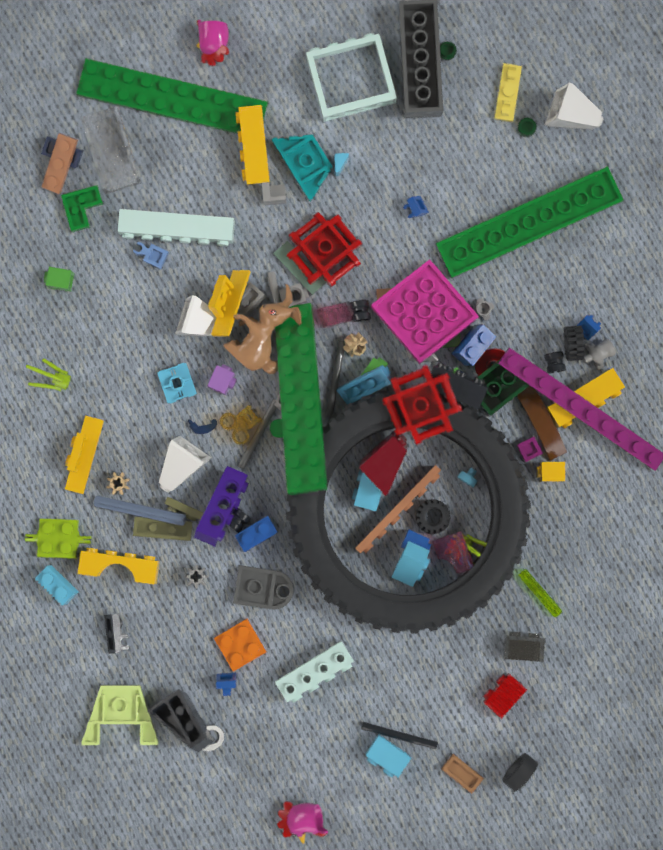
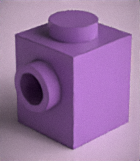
M224 364L221 367L216 365L207 385L208 388L226 395L229 388L233 389L237 380L234 378L235 373L232 372L233 369Z

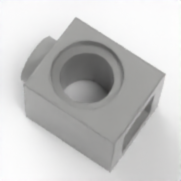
M301 283L289 287L291 293L297 292L300 295V298L297 301H293L289 307L307 303L306 299L309 298L306 287L302 288ZM286 288L279 290L282 302L286 299Z

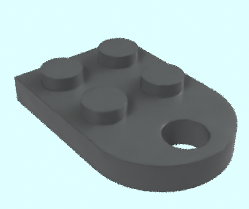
M239 565L233 604L273 610L283 608L292 599L294 592L293 583L283 572ZM281 586L289 588V595L287 597L279 595L278 589Z

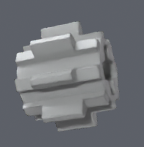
M195 565V570L188 568L190 573L184 576V578H189L190 580L188 586L195 584L196 589H198L199 583L205 586L206 583L203 580L209 577L203 573L206 568L199 570L198 565ZM196 571H198L199 575H202L198 582L192 578Z

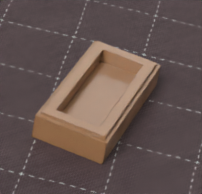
M452 754L441 768L471 794L484 779L455 754Z

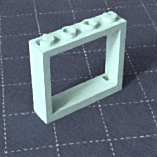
M374 33L366 34L364 38H350L345 43H331L326 48L320 49L316 47L306 52L309 70L324 122L396 103L397 97L379 34L374 35ZM375 44L388 93L327 108L314 60Z

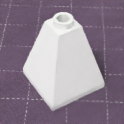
M569 82L556 90L545 125L594 129L601 126L603 117H601L602 112L576 86Z
M192 295L185 300L175 334L182 336H212L211 332L216 317L205 302Z
M181 436L172 439L169 443L159 480L160 488L168 493L173 491L206 464L211 457Z

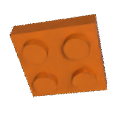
M248 618L214 638L233 672L267 652Z

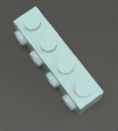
M341 640L276 680L275 683L286 702L292 701L294 703L302 698L301 694L308 690L310 693L319 687L318 683L325 680V682H328L335 678L334 673L339 670L345 672L352 667L351 663L354 660Z

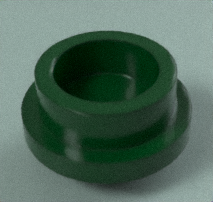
M445 41L440 44V58L451 60L456 56L457 48L454 43Z

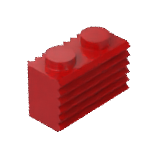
M509 673L507 675L502 674L496 681L498 685L493 690L490 688L483 695L485 698L483 703L501 719L527 691Z

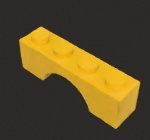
M87 548L86 551H81L78 574L98 577L106 567L112 564H121L130 569L135 582L157 584L160 561H155L154 556L144 555V559L136 558V554L132 553L118 556L117 551L106 550L105 554L98 553V549Z

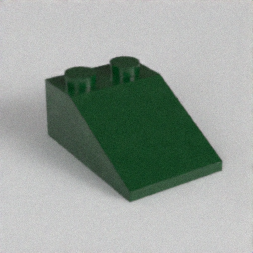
M499 361L477 377L484 380V384L488 387L480 406L488 417L530 386L498 364Z

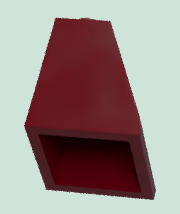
M394 430L366 454L359 464V468L385 496L389 493L407 452L406 437L403 434L396 436Z

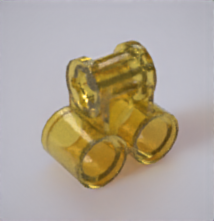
M251 405L245 407L237 416L232 413H225L220 418L221 427L226 431H233L232 439L239 446H244L249 442L250 434L248 430H251L262 420L251 409ZM227 417L234 419V424L231 427L224 425V420ZM237 433H246V439L243 442L237 441Z

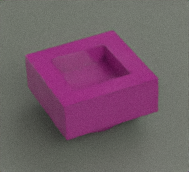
M535 437L516 445L524 462L543 454Z

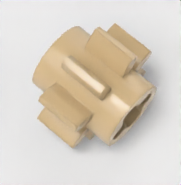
M359 332L356 335L351 333L344 339L345 346H343V349L351 357L354 354L360 356L365 352V344L368 341Z
M113 472L114 477L112 479L107 478L110 481V485L106 488H112L113 495L117 491L124 495L123 490L130 489L126 486L130 479H124L125 473L123 472L120 476ZM121 479L120 482L123 485L122 487L118 486L116 489V484H114V481H119Z

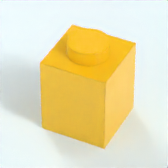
M540 462V466L536 467V477L540 478V482H564L565 462Z

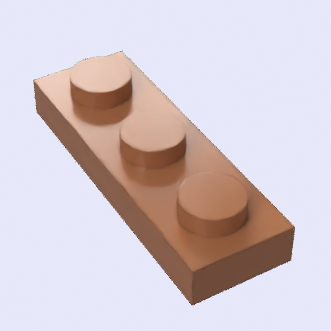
M62 133L58 134L42 188L61 194L78 143L77 139Z

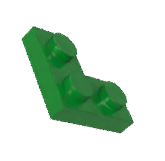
M98 185L61 195L71 232L90 228L86 209L103 205Z

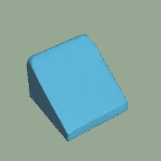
M336 153L334 155L335 176L340 175L349 159V153Z

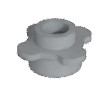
M478 299L476 301L477 306L473 310L483 320H489L494 304Z

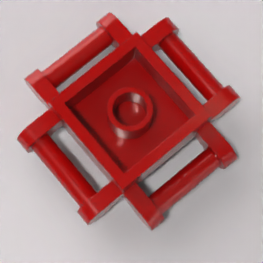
M317 212L313 215L314 218L296 232L293 231L288 235L297 246L286 256L289 260H293L308 278L307 281L310 285L322 276L326 283L333 287L336 281L352 268H357L361 265L353 251L358 249L363 243L360 239L357 240L341 221L342 218L339 214L330 221H326ZM317 224L321 225L306 238H304L303 240L300 239L301 236L307 233L314 226H316ZM335 225H336L337 228L342 232V234L347 238V240L351 243V245H349V244L345 241V239L340 235V233L335 229V227H334ZM301 251L317 269V272L314 274L298 256ZM345 257H348L350 261L333 275L328 273Z
M424 365L422 369L399 378L394 377L390 379L396 394L383 398L382 401L387 406L396 429L394 430L396 436L411 431L417 445L422 443L424 439L445 431H453L448 416L461 411L462 408L457 404L448 381L450 379L448 373L433 379L428 365ZM423 376L427 380L404 391L400 388V385ZM440 382L451 407L447 410L444 408L435 385ZM395 400L399 402L407 423L406 426H403L393 402ZM439 419L443 420L444 424L421 433L417 431V428Z

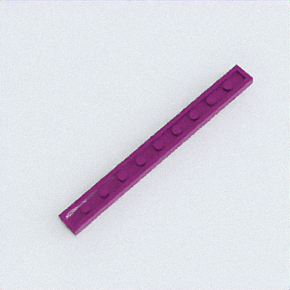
M508 348L498 362L500 366L652 470L656 471L663 461V452L513 349Z

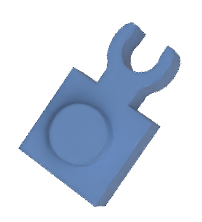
M137 242V245L142 246V250L140 252L133 250V252L138 256H145L143 259L145 263L161 270L169 252L153 244L146 248L143 243Z

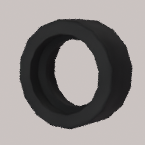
M527 753L522 754L505 773L503 783L514 792L518 791L532 777L538 763Z

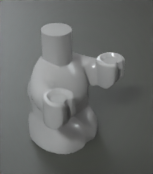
M605 339L598 345L592 344L591 341L585 343L584 346L586 351L589 350V354L584 356L583 361L586 364L593 360L597 368L596 370L603 368V360L616 354L612 342L609 339Z

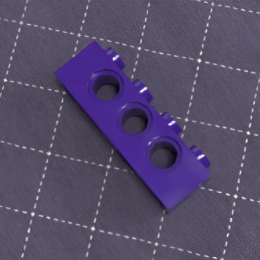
M226 466L195 530L194 538L214 547L218 541L222 542L226 533L224 527L225 525H230L234 516L231 513L233 509L239 507L241 502L239 496L241 492L245 494L249 483L246 482L247 474ZM226 489H233L235 492L229 493ZM219 505H225L227 509H221ZM211 521H217L219 525H212Z

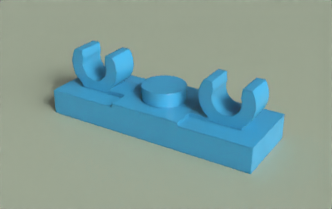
M382 365L340 386L337 392L348 405L392 384L390 380L392 378L390 376L391 371L387 366L384 367Z

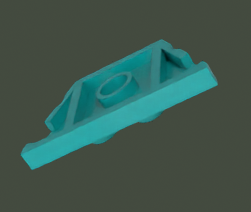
M313 134L303 135L302 137L289 136V138L277 139L276 137L271 139L309 202L312 201L333 168Z

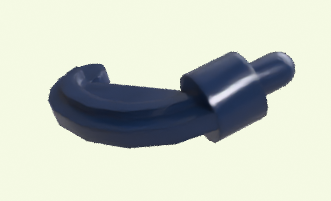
M191 419L188 420L190 429L200 435L209 433L217 426L216 419L211 421L212 424L198 426Z

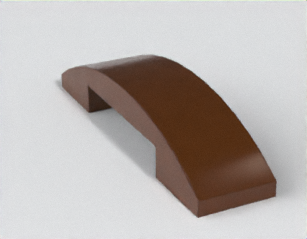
M528 386L517 395V398L551 461L567 453L543 401L533 387Z

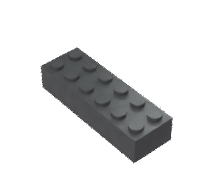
M437 0L399 1L404 119L442 117L443 95Z

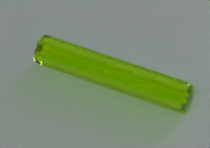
M527 569L522 570L518 574L553 617H558L562 613L561 608Z

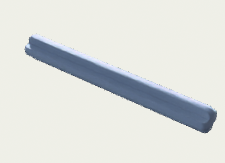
M96 496L94 499V506L180 526H184L186 522V515L102 496Z

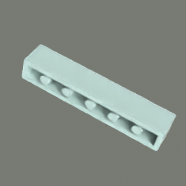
M120 209L118 233L125 239H134V236H139L142 240L148 241L153 240V238H160V241L171 242L172 239H177L180 243L187 244L191 241H198V244L209 245L210 242H216L218 246H228V244H233L235 221L234 218Z

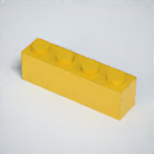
M262 105L239 107V112H235L236 123H240L241 131H238V141L243 144V150H240V160L245 163V169L242 170L243 181H247V185L270 182Z
M614 368L574 392L599 408L606 404L604 400L611 396L614 399L621 395V390L625 386ZM556 403L546 408L557 428L562 426L565 429L573 424L572 419L575 416Z

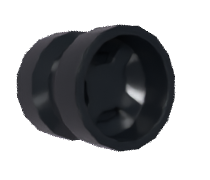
M368 300L350 302V309L353 310L352 322L371 320V314L368 312Z
M563 351L544 354L545 361L548 364L546 368L548 374L555 371H566V366L562 360L564 358Z
M240 508L233 510L234 516L229 526L239 533L242 530L243 524L248 523L251 518Z

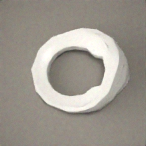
M207 725L208 731L216 730L219 733V740L203 749L204 751H213L223 743L224 733L221 728L215 725Z

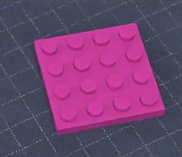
M430 259L371 304L373 311L419 365L479 318L477 313Z

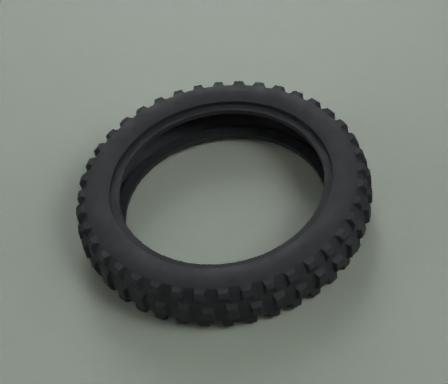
M387 390L382 391L373 398H370L369 395L364 396L357 404L353 405L350 403L344 406L345 409L339 415L334 413L329 417L327 425L322 427L327 487L337 465L354 446L374 434L395 429L387 406L382 401L383 398L396 394L395 391L390 394ZM439 393L445 410L451 408L448 400ZM395 400L393 402L403 426H406L407 423L399 402ZM457 401L462 410L448 416L453 431H445L440 433V435L459 445L473 459L484 477L491 504L490 527L485 541L487 545L486 547L483 546L480 556L473 562L475 564L473 567L470 566L460 577L442 588L423 594L400 595L378 590L362 582L343 565L329 541L324 520L326 490L293 495L287 494L286 501L289 502L290 511L286 512V520H289L291 525L288 535L296 547L293 550L294 556L299 557L303 564L300 569L303 574H307L312 579L311 586L315 590L319 589L325 595L323 599L328 604L337 605L339 607L338 611L343 615L349 614L354 616L355 621L360 624L363 622L373 624V628L377 630L390 628L393 633L410 630L411 634L419 633V630L427 628L430 632L436 631L438 628L443 627L444 624H447L448 627L456 625V621L462 617L468 619L473 616L478 607L485 608L489 604L488 601L491 599V596L493 594L497 596L502 591L501 588L504 586V581H510L512 578L514 565L519 564L522 558L521 554L523 551L521 548L526 546L528 541L526 538V528L530 527V514L527 513V509L531 508V501L528 500V495H526V490L529 489L525 477L521 475V472L524 471L522 464H519L518 460L514 458L516 452L509 443L504 441L506 436L502 431L499 432L497 429H494L491 426L493 422L488 418H485L483 415H477L478 410L474 407L463 406L461 402ZM439 419L418 429L428 430L444 423L442 419Z

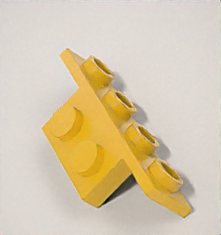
M233 270L230 280L226 275H219L208 308L216 317L211 332L212 336L230 335L235 321L234 315L238 312L251 273L250 270Z
M85 415L81 432H77L76 436H73L70 445L73 449L71 455L68 454L65 462L67 470L70 471L65 490L84 494L104 420Z

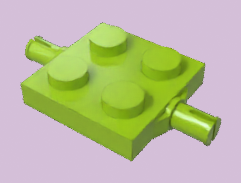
M40 518L37 534H25V537H30L25 538V542L37 543L38 558L77 559V549L80 543L91 544L92 539L91 536H80L79 520Z

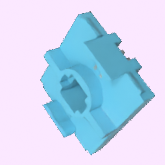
M181 363L178 366L164 369L157 373L167 403L171 404L177 400L197 394L187 363ZM179 378L182 386L175 388L172 380Z

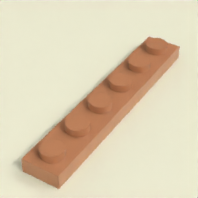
M435 465L355 549L360 554L363 551L367 553L374 546L371 542L376 537L381 539L387 532L385 528L389 524L393 526L401 518L398 514L402 510L407 512L414 504L412 500L416 496L420 498L427 491L425 486L429 482L434 484L439 479L440 475L438 473L441 470Z

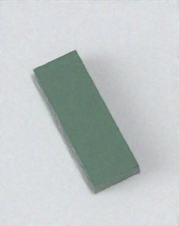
M286 241L273 254L306 287L311 295L315 294L326 281L320 277L310 285L307 281L308 278L293 260H289L286 256L294 249ZM298 254V256L314 274L316 272L314 268L300 254Z

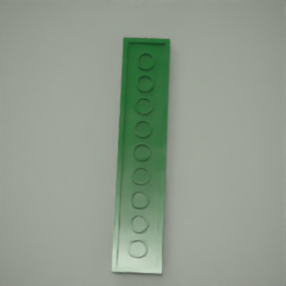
M85 58L76 93L80 97L238 134V131H241L240 123H236L235 112H239V107L262 105L264 122L268 101Z
M607 166L436 243V247L452 279L623 202L624 199Z
M311 303L288 307L299 308L301 312L300 325L290 317L275 327L287 494L289 495L327 490L314 315Z

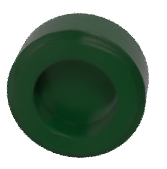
M528 117L521 119L517 126L519 134L523 137H531L537 129L536 122Z

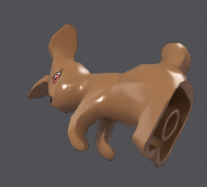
M285 284L286 299L280 303L262 305L259 309V321L243 314L234 315L236 320H240L238 322L239 327L246 324L249 328V333L242 342L237 339L235 341L231 340L223 344V346L240 363L252 371L263 369L268 374L276 373L278 371V362L270 359L272 331L290 317L298 325L301 324L299 308H288L293 302L288 284Z

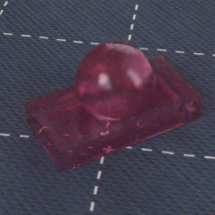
M346 302L316 310L323 328H332L335 325L352 321V316Z

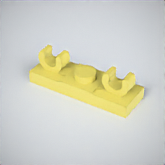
M503 63L494 119L513 122L522 66Z

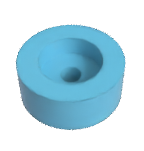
M470 467L467 473L461 471L457 478L474 488L477 480L473 477L477 471Z

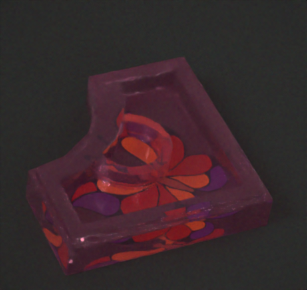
M462 531L432 541L438 559L450 562L457 574L468 571L474 566Z

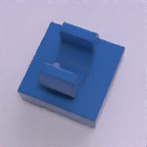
M412 196L407 200L408 204L403 207L404 209L411 208L412 210L408 218L420 217L429 213L421 196Z
M587 315L576 325L582 326L584 338L587 341L601 329V323H596L592 319L593 315Z
M236 673L217 674L216 689H223V696H231V688H236Z

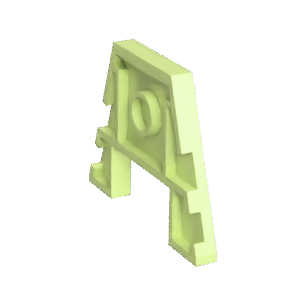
M101 685L81 745H100V724H140V745H158V738L151 716L147 712L148 707L141 685Z

